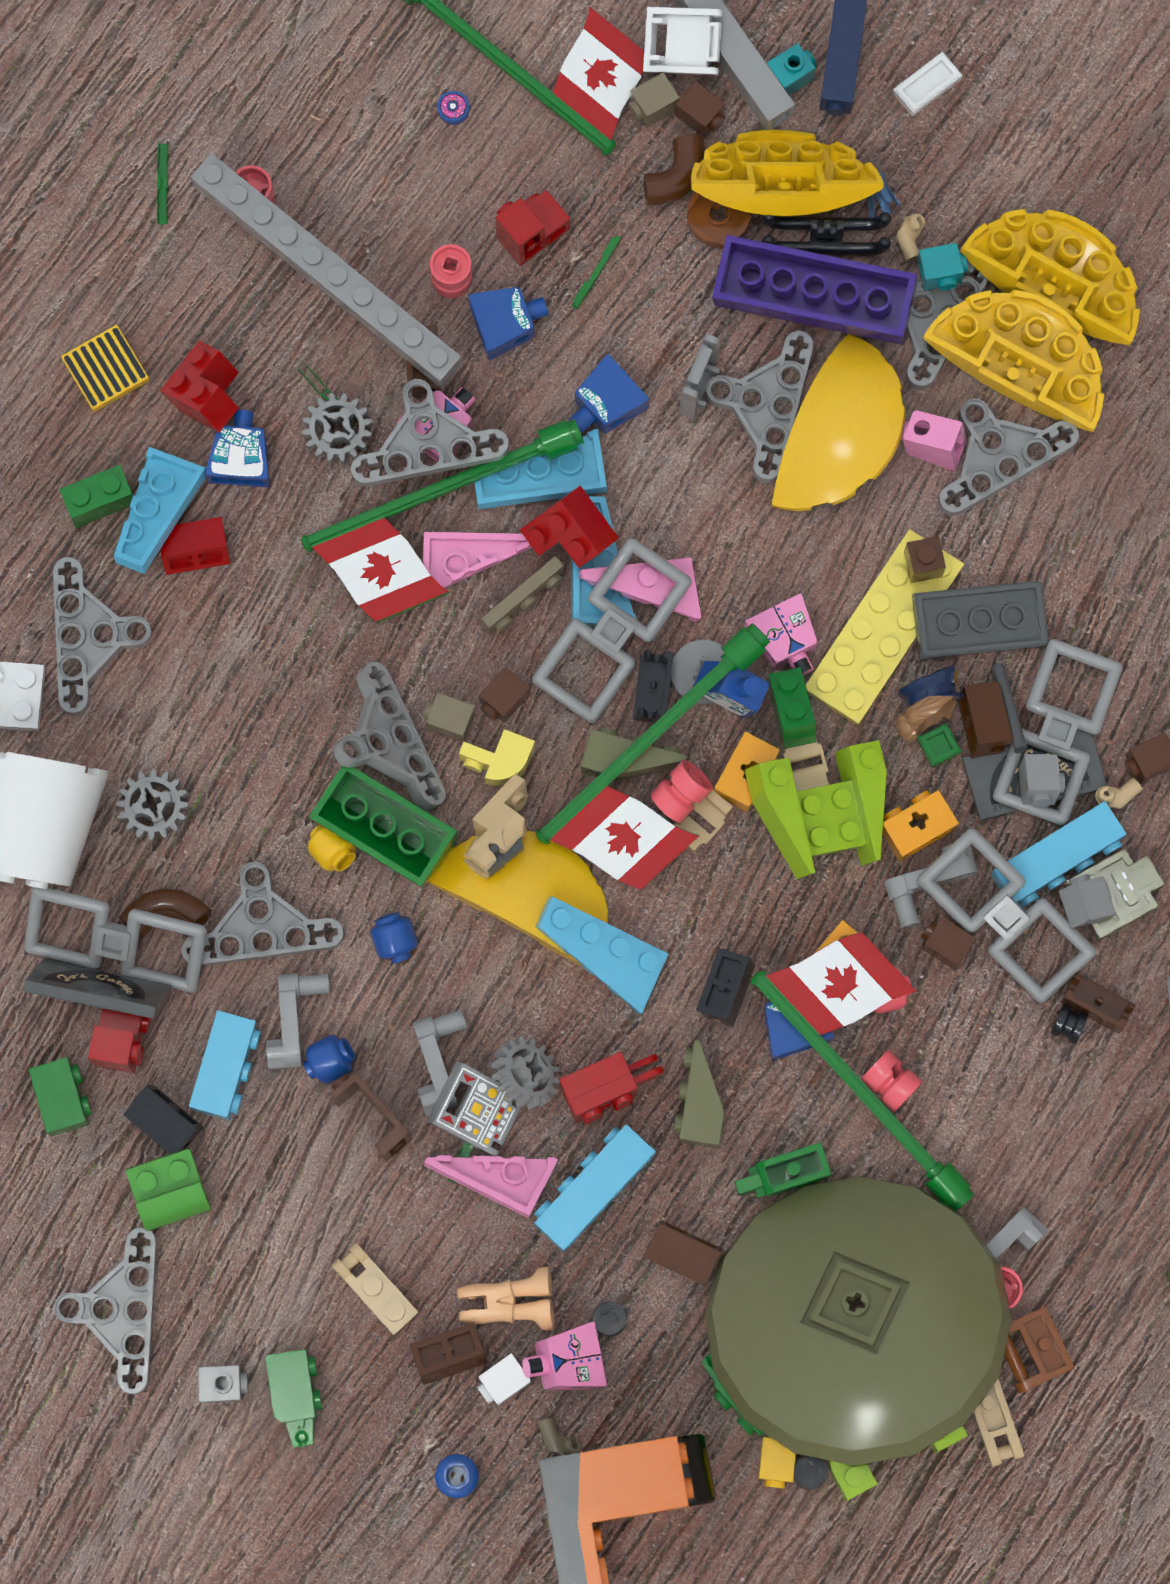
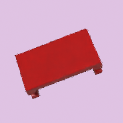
M222 517L176 524L160 549L166 575L230 564Z

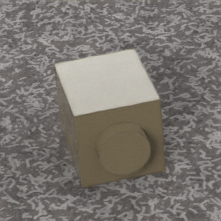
M664 72L630 91L628 107L635 120L639 121L641 119L647 128L674 113L675 104L680 97Z
M437 692L434 701L428 700L423 713V718L427 719V730L464 742L475 714V705Z

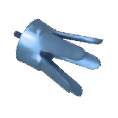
M879 172L884 182L883 189L867 197L870 218H874L875 215L874 195L882 211L888 212L890 215L891 208L889 203L892 202V199L897 206H901L887 186L883 172Z

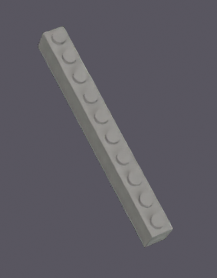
M210 153L190 178L194 188L441 389L445 387L462 367V358L457 352L215 155Z

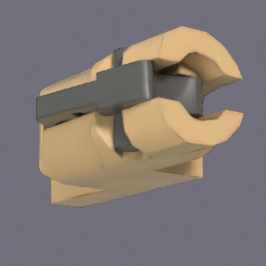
M517 774L512 776L472 819L476 838L463 856L466 857L464 862L473 872L484 879L494 875L524 849L522 839L525 837L527 829L524 818L517 812L526 804L528 793L525 780Z

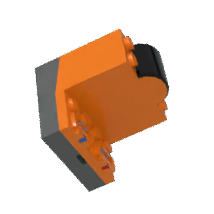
M703 1434L674 1436L539 1459L559 1584H609L605 1557H597V1551H603L600 1529L593 1530L592 1524L714 1503L717 1499L707 1439Z

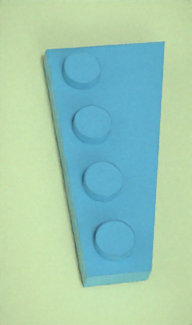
M598 428L587 432V435L582 437L584 443L577 446L578 449L551 461H549L547 455L543 457L539 455L474 482L478 509L560 499L580 485L587 495L607 492Z
M152 447L148 448L146 454L147 461L138 479L139 486L130 504L131 511L128 520L124 522L114 554L117 564L143 574L151 565L206 478L205 467Z
M589 496L613 529L606 498ZM615 542L580 568L571 559V620L579 619L588 626H595L603 615L601 610L588 601V595L595 586L590 585L583 579H579V571L581 569L608 567L618 553ZM608 589L604 597L636 619L630 599L621 596L620 592Z
M553 896L549 897L536 924V928L565 953L570 954L582 964V967L591 975L596 976L611 992L628 1003L629 1007L637 1014H642L668 953Z

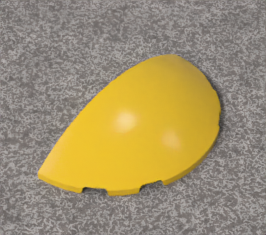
M793 130L751 131L738 134L736 141L733 143L725 144L719 141L705 150L704 159L700 163L695 162L691 174V189L703 197L743 212L773 216L808 215L830 211L865 199L881 191L884 187V182L878 170L871 162L863 164L856 159L854 149L838 141L831 145L816 141L815 134Z
M1026 209L1013 210L1003 213L1000 219L988 225L983 223L971 234L961 248L960 252L966 256L967 260L1004 293L1019 290L1041 296L1057 304L1073 316L1083 327V334L1130 346L1140 313V309L1136 308L1134 294L1137 290L1134 276L1130 267L1125 268L1116 256L1115 245L1088 223L1074 216L1054 210H1046L1044 213H1026Z
M991 290L979 292L968 296L963 302L952 308L948 307L934 320L922 337L950 362L998 393L1057 421H1067L1077 428L1090 432L1095 430L1104 400V393L1101 392L1100 375L1103 370L1096 348H1091L1083 335V327L1073 316L1052 301L1019 290H1013L1010 293H992Z
M848 334L833 350L818 372L799 409L786 443L774 488L773 507L791 511H811L812 506L828 502L836 505L855 496L858 487L863 485L868 479L875 480L891 461L898 448L905 425L906 410L902 404L901 389L903 388L893 366L870 343Z
M527 831L522 839L523 851L488 879L477 875L464 862L466 857L463 855L476 838L475 835L456 847L451 848L439 868L427 881V883L478 911H484L539 941V944L581 967L582 964L570 954L565 953L536 928L548 898L553 896L608 924V909L603 891L590 872L588 865L576 853L551 840H549L550 844H543L536 837V832Z

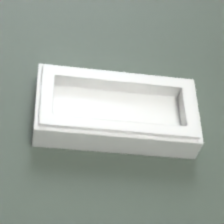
M941 52L895 87L893 94L913 117L959 82L963 75L948 57Z

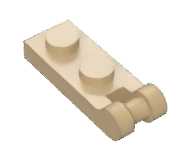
M355 1243L349 1248L350 1253L341 1261L338 1258L331 1266L395 1336L419 1312L363 1249ZM360 1262L366 1270L356 1278L350 1270Z
M997 1379L973 1412L991 1467L1001 1465L1002 1460L1011 1457L1014 1460L1024 1457V1452L999 1379ZM1005 1434L1008 1444L997 1448L994 1438Z

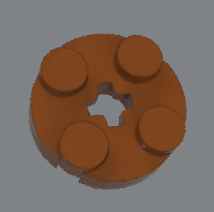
M697 192L690 198L687 208V225L694 237L700 242L723 249L726 235L742 238L749 228L751 213L723 206L703 197ZM721 208L726 210L724 213L726 219L724 221L713 220V215L710 213L712 210L719 211Z

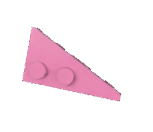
M424 532L423 565L429 574L442 587L446 588L527 551L532 546L523 534Z
M692 559L667 560L687 574L692 580L690 587L673 612L689 617L688 620L699 621L702 617ZM645 562L626 564L609 589L620 592L621 596L643 604H652L659 609L676 583ZM608 567L581 569L579 571V579H583L590 585L595 586Z
M438 1155L436 1157L427 1156L424 1166L529 1219L558 1159L554 1157H547V1159H525V1157L516 1156L512 1158H502L501 1156L457 1158L452 1157V1155Z

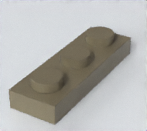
M554 556L481 618V625L489 635L493 634L496 630L499 633L503 632L513 623L514 619L512 617L521 609L526 612L539 600L537 596L545 589L551 591L563 580L561 575L564 574V565Z

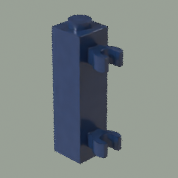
M867 0L834 1L819 110H824L829 115L842 116L844 114H851Z

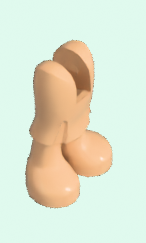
M550 1267L537 1268L531 1277L522 1280L511 1281L508 1279L500 1283H476L457 1288V1299L475 1300L484 1298V1309L458 1312L459 1323L470 1324L474 1322L475 1325L500 1321L514 1323V1320H529L536 1322L541 1330H554V1308L551 1299L516 1304V1297L552 1296Z

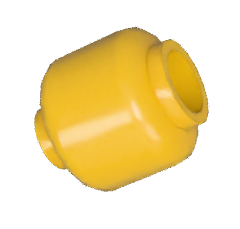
M321 825L316 826L311 831L307 846L308 852L321 868L326 871L341 872L354 862L357 847Z

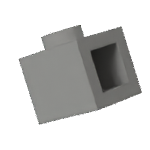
M1024 755L1018 769L1022 805H1033L1037 808L1055 805L1059 794L1063 793L1065 789L1064 773H1059L1058 755Z
M1089 874L1077 876L1070 879V886L1059 890L1071 929L1097 923L1116 914L1104 876L1090 879Z
M239 1365L198 1367L199 1402L243 1401V1393L249 1392L248 1373H242V1367Z

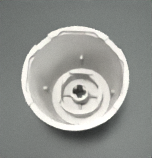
M0 752V881L14 883L16 877L26 879L25 885L42 889H47L48 883L71 886L109 771L88 768V772L85 773L86 766L11 752Z

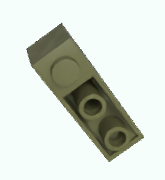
M600 727L599 731L591 729L580 766V773L597 777L639 737L631 736L629 740L618 737V732L608 728ZM663 745L662 749L649 746L612 782L672 770L682 760H686L687 756L681 754L682 750L673 746Z
M694 1040L693 1048L686 1047L683 1067L690 1068L688 1081L681 1080L678 1100L685 1101L683 1114L676 1113L673 1133L680 1134L679 1143L718 1149L724 1109L700 1040Z

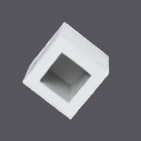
M511 1353L478 1377L482 1384L477 1388L488 1404L494 1400L499 1406L528 1386L531 1380L525 1376L522 1367Z

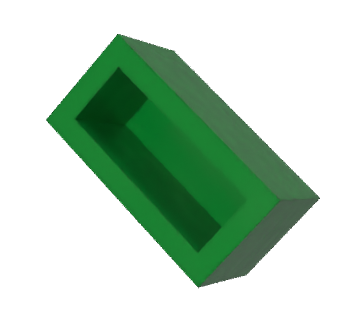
M120 465L59 489L76 528L130 507L133 498Z
M801 667L768 674L769 694L784 749L816 743V722Z
M66 1057L29 1069L48 1135L54 1136L89 1125L87 1116L92 1115V1109L87 1095L81 1097L78 1084L83 1083V1078L78 1064L72 1065L71 1060Z

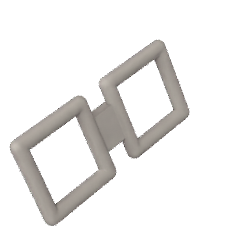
M628 538L588 595V601L601 610L603 615L593 629L579 619L571 620L533 675V684L589 723H595L636 665V660L622 650L621 647L631 633H634L645 642H651L692 583L691 578L637 539ZM633 553L676 583L647 626L604 597ZM577 634L620 664L591 707L548 678Z
M1051 639L1048 642L1026 702L1028 711L1044 716L1045 720L1039 735L1024 729L1022 731L1027 745L1057 754L1062 758L1075 762L1058 810L1050 807L1037 808L1033 805H1022L1020 796L1008 792L1022 753H1015L1011 744L993 793V799L996 802L1058 825L1067 824L1090 762V755L1087 752L1073 748L1071 744L1077 729L1093 735L1101 731L1123 670L1120 662L1057 639ZM1058 654L1108 672L1091 720L1041 702Z
M970 828L962 834L918 877L919 885L968 933H975L985 922H988L1000 934L989 946V954L1039 1003L1046 1002L1096 955L1095 947L1076 928L1071 929L1069 921L1048 900L1041 898L1026 911L1013 898L1025 886V878L974 828ZM971 844L1009 881L972 917L934 881ZM1042 914L1080 951L1043 987L1005 951Z
M32 888L24 950L28 954L91 969H98L101 966L103 956L121 961V975L172 985V989L189 993L197 990L207 933L205 926L138 909H132L129 912L127 926L108 922L109 904L105 901L52 888ZM44 901L95 913L89 954L38 942ZM141 924L192 936L186 978L134 966Z

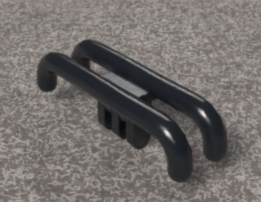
M882 212L879 217L874 218L763 215L764 223L771 228L810 230V242L778 241L772 235H766L762 239L764 243L822 255H877L886 252L891 246V240L888 237H882L877 242H842L843 231H875L887 227L891 222V215L888 212Z

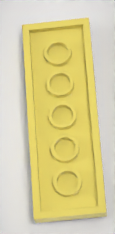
M910 529L806 684L808 695L857 726L917 638L912 594L948 590L964 566L963 562L942 550L946 565L943 577L910 583L904 556L906 543L925 539Z

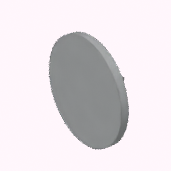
M695 640L684 645L673 658L671 680L674 688L682 697L693 687L704 661L722 660L721 656L724 654V651L721 649L722 645L711 640ZM702 697L695 704H711L714 702Z

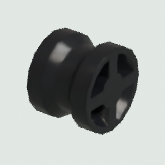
M1063 1004L1054 1022L1051 1035L1056 1037L1060 1035L1065 1036L1070 1043L1076 1044L1088 1014L1084 1012L1076 1013L1071 1011L1070 1006Z
M607 1301L601 1303L594 1312L593 1322H595L596 1330L604 1336L612 1337L618 1335L626 1325L627 1315L625 1309L616 1302Z
M804 1456L795 1463L794 1480L800 1487L806 1490H813L825 1483L828 1476V1468L822 1459Z

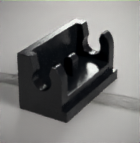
M647 650L644 651V656L640 655L633 720L655 723L667 712L674 652L665 651L662 655H654L652 651Z
M718 948L696 1010L710 1020L715 1018L724 1025L734 1027L755 969L753 961L749 957Z
M155 1085L145 1086L123 1114L169 1154L186 1149L204 1128Z

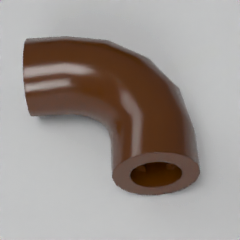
M696 134L683 135L673 139L674 161L672 166L663 172L644 173V196L647 206L661 205L680 200L692 190L691 174L695 162L700 163L704 159L705 145L703 136Z
M161 888L141 895L118 918L127 926L129 912L132 909H138L204 925L209 919L212 909L200 899L183 890ZM141 924L139 937L143 939L153 927Z

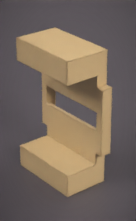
M817 740L816 743L784 749L781 741L783 751L785 752L783 753V758H789L790 763L821 756L822 764L792 771L797 791L829 785L826 773H829L822 746L817 743Z
M714 790L701 803L694 802V810L716 828L711 834L689 816L680 823H674V825L684 830L700 835L687 847L693 854L702 844L706 845L725 824L723 820L733 809V806Z

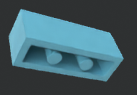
M217 1010L189 1103V1108L192 1111L228 1121L231 1120L232 1113L238 1114L243 1095L238 1094L241 1082L247 1083L252 1069V1063L248 1062L251 1049L257 1050L262 1031L257 1030L258 1024L255 1020Z

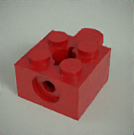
M618 1052L560 1078L559 1087L575 1123L583 1120L584 1125L601 1119L603 1111L614 1107L615 1111H619L632 1105V1100L637 1096V1086L665 1073L663 1067L660 1066L632 1077V1074L659 1061L657 1054L650 1055L627 1066L622 1052Z

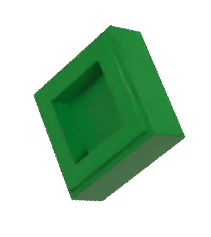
M947 723L917 738L931 768L960 755L962 752Z

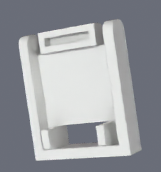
M647 7L643 72L718 75L719 68L709 67V62H719L722 23L712 22V17H722L723 10ZM658 25H667L665 57L656 55Z

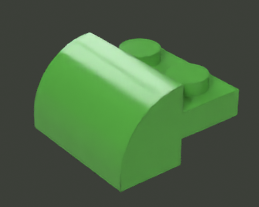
M190 1147L125 1169L138 1213L146 1231H152L212 1210Z

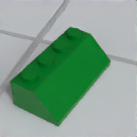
M341 766L309 816L311 820L421 888L439 868L458 839L455 829L354 767L347 768Z

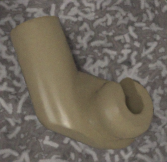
M553 1417L537 1422L545 1447L549 1453L562 1456L581 1452V1442L575 1437L570 1438L559 1434Z

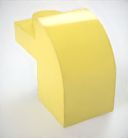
M504 729L495 753L463 742L459 758L464 762L463 766L478 773H481L483 769L487 770L485 784L503 786L515 774L521 777L526 771L535 750V741Z

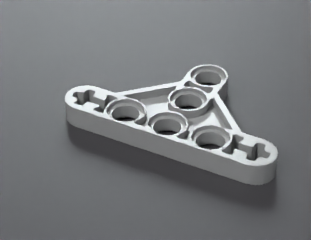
M968 260V271L963 274L962 284H958L952 290L940 291L937 288L924 291L922 281L917 283L913 302L918 298H925L930 302L931 309L926 313H920L914 309L912 304L906 330L914 352V357L908 366L906 380L909 386L915 390L921 391L930 388L946 361L943 355L931 354L927 349V342L922 337L929 326L948 307L952 308L964 301L956 294L958 287L962 285L970 286L974 294L983 292L989 281L980 272L976 280L971 278L975 267ZM926 359L928 362H931L926 372V376L929 379L923 377L921 381L915 379L916 373L913 370L920 371Z
M804 331L791 332L784 342L781 356L747 376L736 379L718 375L711 378L706 385L707 401L717 408L732 411L755 447L756 455L753 463V474L762 483L770 484L777 480L785 446L797 414L813 351V340ZM797 340L803 341V347L807 348V350L802 349L800 351L798 362L792 361L794 347L790 346V344L795 345ZM793 369L799 373L800 380L796 384L789 385L782 380V373L785 370ZM716 384H724L729 388L730 393L724 399H717L711 393L712 387ZM750 391L758 393L761 398L760 404L755 407L745 405L742 400L745 393ZM780 399L788 400L792 405L791 412L786 415L778 414L774 409L775 402ZM770 430H780L784 434V441L779 445L770 444L766 439V434ZM768 452L774 453L772 467L776 469L771 470L769 475L763 474V468L759 466L766 463Z
M414 379L409 381L403 390L406 413L378 452L363 454L353 460L351 473L359 485L374 486L494 462L503 459L507 455L509 441L506 434L501 430L488 429L474 432L435 406L430 385L424 380ZM413 388H424L427 391L426 400L422 403L412 402L409 399V393ZM428 418L433 422V429L430 433L421 435L415 430V424L419 419ZM496 437L498 442H503V445L498 447V452H492L491 448L481 449L483 456L477 457V448L474 440H479L480 446L490 444V438ZM466 443L471 447L472 452L468 458L460 460L453 455V449L457 444ZM428 449H433L439 453V461L433 466H427L421 462L422 453ZM395 456H403L407 460V467L402 472H394L389 468L390 460ZM383 459V466L387 475L381 476L380 469L370 472L369 478H364L363 474L357 473V471L362 469L363 463H368L370 468L379 467L378 460Z
M980 399L967 400L960 410L959 420L963 422V427L970 439L960 479L947 485L940 493L938 499L940 510L948 516L955 517L961 515L1068 453L1075 447L1078 441L1079 431L1077 427L1062 420L1044 430L1003 421L995 418L984 401ZM970 407L979 408L983 412V419L977 423L969 421L965 415L966 410ZM1058 430H1061L1063 433L1069 432L1071 434L1068 439L1069 443L1060 440L1054 444L1053 449L1055 452H1052L1049 443L1057 438ZM987 434H995L1000 439V446L994 450L988 449L983 445L982 438ZM1031 445H1039L1044 449L1045 457L1041 460H1033L1028 456L1027 448ZM1003 461H1012L1016 464L1018 471L1013 476H1005L1001 473L999 466ZM979 476L985 477L990 483L989 490L977 492L972 486V480ZM962 485H965L968 494L959 500V507H955L954 504L947 505L948 494L951 493L953 497H957L963 493L964 488Z
M65 557L57 561L53 569L58 699L61 708L66 714L79 716L84 714L90 705L89 685L122 649H137L149 644L152 639V629L147 620L142 617H118L85 588L84 571L79 561L72 557ZM66 566H72L73 571H77V574L71 576L73 588L79 587V590L67 589V581L64 575H60L61 572L66 571ZM66 597L77 598L79 600V607L75 612L66 613L61 609V603ZM135 624H141L146 628L144 638L138 641L128 637L129 628ZM102 626H108L113 630L112 639L105 643L99 642L95 638L97 629ZM70 628L79 630L81 634L80 640L73 645L64 643L62 639L64 632ZM71 660H77L82 664L80 674L74 677L67 676L64 673L65 664ZM83 682V686L76 685L77 695L79 698H83V701L78 702L76 708H72L70 703L66 702V699H71L72 690L70 685L64 687V683L78 684Z
M370 662L357 674L356 680L365 700L355 732L344 736L334 746V756L338 763L344 767L353 768L367 764L407 787L416 806L424 811H432L442 804L446 798L444 786L389 671L379 662ZM381 700L387 701L392 706L393 714L384 711ZM395 729L401 730L406 735L407 743L397 739ZM370 737H375L380 741L382 750H377L371 745ZM345 744L354 747L357 758L350 757L346 753ZM412 758L420 764L421 772H416L411 768L409 759Z
M250 862L240 872L242 895L211 933L206 934L204 948H210L209 941L215 940L214 948L218 957L212 958L211 951L203 952L201 967L332 950L341 945L344 939V931L342 925L333 918L309 920L272 891L271 877L264 864ZM252 869H259L265 875L263 883L259 886H250L246 882V875ZM257 901L266 903L269 908L267 915L261 919L253 918L250 915V907ZM328 925L332 927L333 931H338V935L333 936L332 942H327L325 937H316L317 944L310 945L311 935L308 930L309 927H314L315 934L325 932V926ZM299 929L304 932L305 941L301 946L292 947L287 943V935L291 930ZM259 934H267L272 938V946L267 951H258L253 945L255 937ZM192 936L184 941L181 950L182 956L187 963ZM234 938L239 942V950L235 955L227 956L221 952V944L225 939Z
M143 1227L130 1231L125 1242L124 1260L87 1293H64L57 1298L54 1304V1313L59 1320L68 1324L87 1325L118 1360V1385L124 1392L132 1395L143 1392L147 1388L150 1379L157 1238L150 1230L146 1231ZM140 1234H144L145 1239L151 1241L150 1246L144 1247L143 1257H150V1264L141 1261L131 1263V1256L138 1258L139 1250L132 1243L133 1240L139 1239ZM138 1267L145 1268L149 1273L148 1282L140 1287L134 1286L130 1281L131 1272ZM66 1299H75L79 1304V1312L72 1318L64 1317L60 1309L61 1304ZM101 1300H108L113 1305V1312L107 1319H99L94 1312L95 1305ZM135 1301H141L147 1307L145 1317L138 1321L132 1320L128 1315V1308ZM133 1335H139L145 1341L144 1350L136 1355L130 1354L126 1349V1342ZM125 1358L135 1361L144 1359V1366L137 1364L136 1367L137 1375L142 1376L143 1379L142 1382L136 1383L134 1389H130V1383L124 1382V1377L129 1376L132 1369L131 1364L124 1365Z

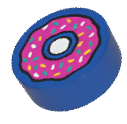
M449 91L438 100V114L445 123L458 125L468 118L470 107L468 99L464 94L458 91Z

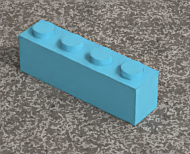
M1106 801L1008 860L1026 880L1025 886L1013 896L1023 908L1039 898L1037 893L1047 886L1050 891L1056 889L1067 881L1065 875L1076 869L1079 874L1095 864L1093 861L1094 857L1102 852L1107 857L1123 846L1120 841L1127 834ZM996 868L992 871L990 876L1001 890L1009 881Z
M627 1124L621 1130L616 1126L604 1138L603 1141L607 1145L601 1152L597 1154L595 1151H592L580 1164L584 1170L575 1179L570 1175L557 1189L561 1193L553 1203L549 1200L545 1201L534 1214L538 1218L534 1222V1226L563 1253L655 1156L656 1151Z

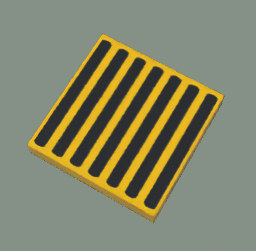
M118 325L111 327L61 356L94 413L150 381Z

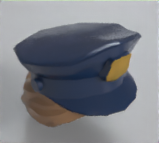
M948 666L930 675L917 678L899 689L897 696L906 700L909 707L905 713H901L896 719L897 732L903 740L912 742L932 724L938 725L944 716L947 719L952 718L956 700L965 698V695L957 692L955 689V685L958 683V671L954 669V666Z

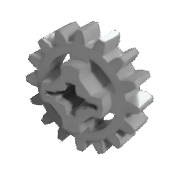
M330 393L328 402H324L319 397L317 398L319 405L317 409L312 406L307 408L311 418H303V425L309 428L303 430L302 434L303 438H311L306 445L308 450L317 448L315 453L317 459H320L325 454L327 455L328 464H332L335 457H339L341 464H345V456L350 455L351 458L355 459L357 458V449L367 450L363 440L372 439V433L365 430L372 427V420L363 419L367 416L368 410L366 407L357 409L359 406L357 398L349 403L347 394L343 393L340 400H336L334 394ZM332 409H341L339 412H334V413H328V412H327V411L332 410ZM354 417L359 423L358 434L350 428ZM317 423L324 429L321 440L316 435ZM341 423L344 432L336 431L332 434L331 426L337 427ZM342 444H346V445H347V446L344 447V448H339V449H335V448H334L336 445H342Z
M155 769L151 770L150 777H145L142 771L138 772L139 780L137 782L130 778L127 779L130 786L129 790L120 789L119 791L125 800L117 802L116 806L121 810H125V812L121 813L118 817L121 822L129 821L125 827L129 833L137 829L136 837L139 840L145 834H148L151 842H155L157 834H161L163 839L167 840L168 830L171 829L173 832L178 833L179 829L176 823L178 821H187L186 816L181 813L190 809L187 802L181 801L188 796L186 790L177 791L181 785L180 781L175 779L170 783V774L166 771L161 778L158 777ZM152 785L162 786L168 789L169 792L164 791L161 793L154 790ZM138 791H141L138 801L132 804L134 796ZM148 794H150L152 799H154L157 803L158 818H156L154 812H152L150 808H148L150 801ZM174 808L172 816L166 821L165 817L168 810ZM147 819L153 822L154 826H145L137 820Z
M519 1037L514 1041L512 1039L494 1053L497 1059L491 1063V1067L497 1070V1073L491 1077L493 1080H499L501 1084L498 1086L497 1091L502 1092L505 1090L507 1093L506 1101L509 1102L515 1099L516 1106L519 1109L524 1105L529 1110L537 1106L542 1107L550 1101V1098L557 1094V1090L554 1087L559 1085V1079L554 1077V1074L560 1071L559 1067L551 1065L554 1056H546L544 1054L546 1048L544 1045L539 1048L535 1047V1040L533 1038L525 1042L523 1037ZM513 1055H518L517 1058H512ZM535 1088H540L539 1091L533 1092Z

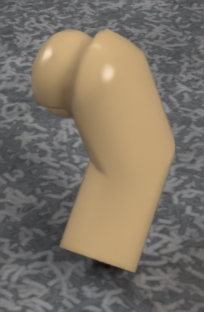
M918 213L907 216L896 233L897 242L907 263L913 262L918 258L919 250L915 241L925 226V219Z
M1131 778L1120 788L1107 785L1098 788L1095 797L1098 804L1106 801L1109 808L1121 809L1140 793L1143 788L1134 778Z

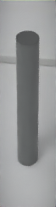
M997 663L991 667L995 682H999L1013 737L1012 745L1014 752L1023 753L1027 750V745L1004 664Z

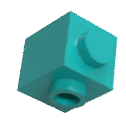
M798 43L766 63L788 95L813 81L817 66L810 51H804Z
M957 243L921 249L918 252L917 263L924 291L937 288L940 291H948L956 288L958 284H962L963 274L968 271L966 256L959 253Z

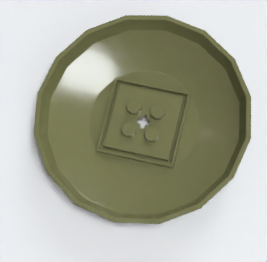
M864 1176L803 1186L753 1215L718 1261L704 1315L713 1371L743 1418L793 1453L852 1466L914 1456L963 1426L1000 1376L1012 1322L1001 1266L968 1218L919 1187ZM856 1298H860L864 1308H857L855 1312L850 1311V1304L847 1302H854Z

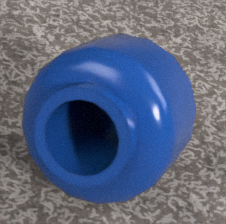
M395 912L374 920L375 926L371 928L370 936L378 957L382 959L391 958L393 964L411 958L410 951L418 945V939L411 919L407 916H401L399 912Z
M331 1034L307 1047V1060L303 1064L311 1079L317 1078L320 1082L329 1084L344 1074L350 1073L353 1067L352 1062L356 1058L351 1045L344 1037L340 1039L338 1036Z
M448 1455L436 1467V1485L441 1493L449 1498H465L473 1493L478 1485V1467L466 1455ZM464 1475V1480L461 1482V1477Z

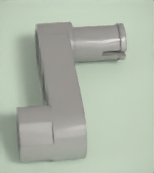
M950 844V845H948V846H946V847H943V848L941 849L942 854H943L952 844ZM971 845L934 880L939 886L979 873ZM927 868L884 881L889 901L894 903L900 929L913 927L921 923L912 895L915 892L924 890L918 883V877Z
M299 973L278 974L282 1039L266 1040L268 1070L302 1067L298 999H301L303 995L330 994L329 973L299 976Z
M461 1009L434 1019L430 1016L412 1022L433 1083L417 1089L426 1117L430 1116L448 1079L437 1042L440 1041V1037L467 1029ZM453 1095L447 1110L458 1107L455 1095Z
M1024 1206L986 1245L997 1259L1015 1240L1027 1251L1030 1250L1044 1236L1048 1229Z

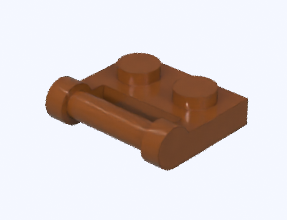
M1046 1306L1011 1322L1009 1334L1019 1331L1038 1371L1037 1375L1029 1377L1010 1335H1008L1004 1356L1018 1383L1015 1387L1019 1394L1075 1368Z

